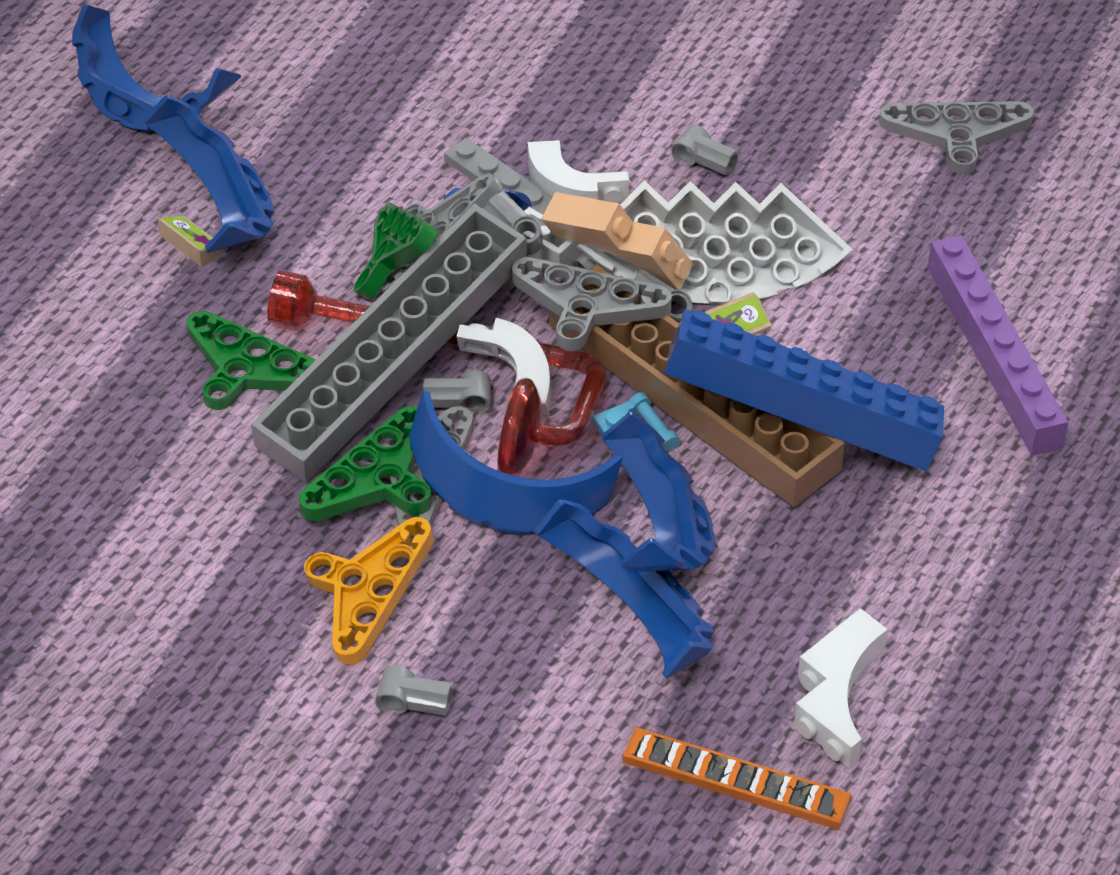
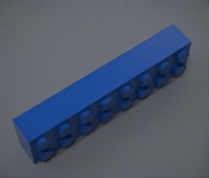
M684 310L670 345L664 374L927 472L943 438L944 406L937 400L929 396L919 397L911 394L897 384L887 385L879 382L865 372L855 373L847 370L833 360L815 358L801 348L783 346L769 336L751 334L744 331L737 324L719 322L712 319L705 312Z

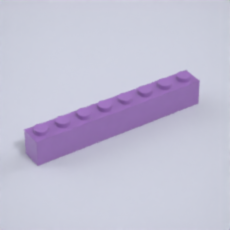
M962 235L931 242L928 270L1031 456L1064 448L1068 421Z

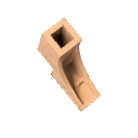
M555 192L541 218L556 238L583 243L615 255L639 269L643 268L675 290L681 289L685 279L690 274L693 263L665 227L633 222L619 203Z

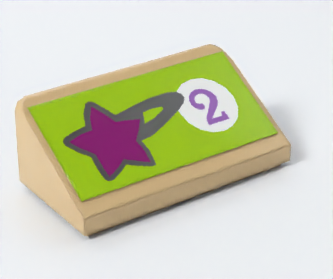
M185 216L162 217L158 219L160 235L201 267L226 252V249L207 253L205 246L212 237Z
M754 292L705 311L714 320L725 324H737L744 331L754 335L769 330L772 327L758 296Z

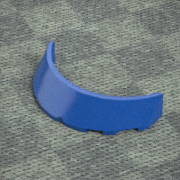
M83 4L72 32V46L76 47L79 64L77 74L82 86L87 88L93 98V104L109 119L113 121L118 120L121 125L129 128L153 131L146 125L144 118L161 101L162 97L154 95L141 87L124 68L113 42L110 12L102 8ZM217 67L214 70L208 87L203 92L187 93L181 100L201 112L230 89L241 78V75Z
M165 95L144 118V121L149 128L170 144L191 166L208 189L218 208L222 229L205 246L207 253L216 252L263 237L274 224L270 220V216L274 213V207L269 193L264 188L263 181L252 164L233 150L232 147L235 144L225 133L206 125L199 117L201 112L171 95Z
M424 389L409 434L411 451L413 450L416 462L423 474V480L430 486L431 491L435 490L441 498L450 504L449 508L463 518L477 525H487L495 531L508 534L530 535V532H534L536 526L559 499L578 503L588 508L591 514L596 511L598 512L609 502L623 460L622 455L616 454L604 464L590 471L559 479H530L503 473L476 460L451 438L435 412L430 391Z
M628 412L605 431L602 437L604 443L614 455L619 454L623 456L621 464L631 477L646 505L653 525L655 539H647L621 561V568L633 572L699 568L708 562V557L715 550V535L712 530L713 523L704 500L691 489L690 484L694 481L686 468L664 450L662 444L665 440L634 412Z
M559 499L536 526L534 532L538 537L562 550L587 568L617 594L648 629L661 651L664 660V671L662 674L666 679L704 657L714 647L710 643V637L714 633L710 623L699 616L703 611L702 608L669 570L633 572L621 568V561L637 548L631 542V537L622 530L599 522L591 515L588 508Z

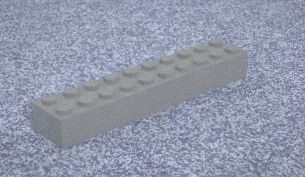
M474 203L251 424L254 446L307 484L458 331L459 325H464L512 276L513 263L519 258L527 257L526 237Z

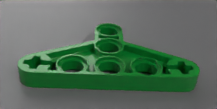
M392 203L386 204L374 222L372 257L354 285V292L366 300L372 299L393 269L424 254L430 248L437 236V229Z
M198 311L191 314L187 319V332L190 339L216 371L204 384L202 390L204 403L210 409L222 410L228 408L245 389L285 391L316 360L211 312ZM234 336L238 338V340L233 343H223L221 341L224 337ZM256 348H261L266 351L264 354L259 356H253L249 354L251 350ZM282 361L294 363L289 368H279L276 366ZM237 369L246 371V374L241 377L229 375ZM215 391L227 393L226 396L220 399L210 397V394Z
M407 406L397 411L304 488L298 498L301 515L307 520L319 521L383 500L389 501L410 515H419L428 511L432 502L430 486L411 473L416 459L413 450L411 451L409 434L418 407ZM383 439H393L397 442L391 447H383L378 444ZM363 458L370 459L373 462L367 467H359L354 464L357 460ZM389 475L399 479L394 484H384L380 481L383 477ZM339 478L349 482L344 487H334L330 484L333 480ZM411 493H420L425 496L417 502H411L406 499Z

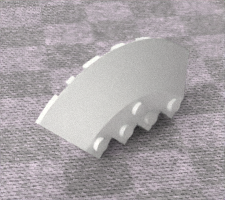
M644 180L620 204L633 222L665 227L692 261L693 265L690 274L680 289L691 297L692 303L720 305L752 292L758 296L759 300L776 296L778 294L777 291L792 287L796 289L815 280L832 269L853 250L782 183L759 204L736 182L713 203L691 181L673 199L667 202ZM580 243L577 247L596 264L615 276H623L624 278L634 280L640 271L633 264L598 248Z

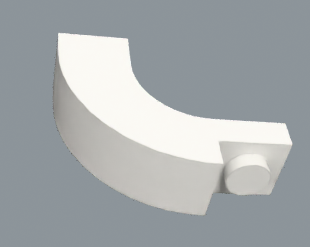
M559 140L528 142V169L531 182L552 197L555 192L619 203L629 196L628 171L609 173L580 172L564 162L561 156Z
M499 318L495 319L493 330L481 324L459 325L457 333L459 350L501 358L508 362L515 370L517 377L512 395L514 410L547 416L552 397L549 365L542 348L534 337L520 326Z

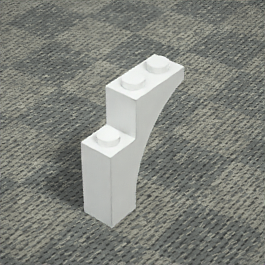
M861 608L802 654L799 659L798 678L802 686L809 691L806 696L796 703L794 724L798 732L806 739L812 738L823 747L830 759L833 761L840 760L848 768L860 759L862 738L855 729L850 716L848 696L853 684L864 668L885 651L888 630Z

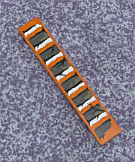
M638 727L635 728L623 754V763L837 830L841 827L851 801L852 793Z

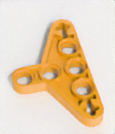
M413 517L404 521L350 560L320 552L311 555L305 561L304 571L310 584L334 594L332 646L336 657L342 663L349 665L358 664L369 653L433 545L434 535L428 520L422 517ZM399 557L410 559L409 563L404 567L394 568L391 566L392 562ZM328 565L331 567L325 575L315 576L312 574L318 566ZM351 575L362 577L356 585L347 586L343 584L344 580ZM381 585L393 586L392 591L387 595L379 596L375 594V590ZM371 612L376 614V618L370 623L361 624L358 622L359 617L364 613Z

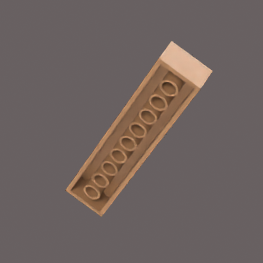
M596 265L590 269L592 271L610 274L606 270L601 268L599 265ZM588 284L583 288L587 291H596L600 287L595 284ZM620 291L615 294L617 297L620 298H629L630 296H632V294L627 291ZM639 296L638 305L641 304V296ZM578 307L573 310L577 314H587L590 312L585 307ZM549 310L550 327L556 330L560 317ZM668 315L658 319L593 326L587 343L581 348V350L636 391L644 392L651 402L794 508L842 471L845 443L840 439L664 374L670 345L679 325L678 322ZM570 330L564 332L563 335L568 338H575L580 333Z

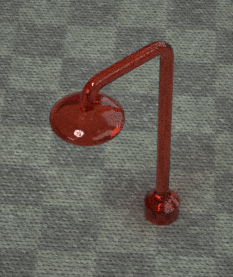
M279 270L271 287L267 318L271 323L294 328L310 319L313 314L354 323L370 306L319 296L306 275ZM458 331L446 343L458 345ZM538 342L549 365L579 371L586 375V378L568 422L557 426L541 423L542 403L534 381L528 377H523L517 381L511 393L502 425L497 457L498 471L517 476L532 458L536 444L548 446L569 445L578 441L585 434L606 382V369L597 358L579 350L566 351L559 346Z

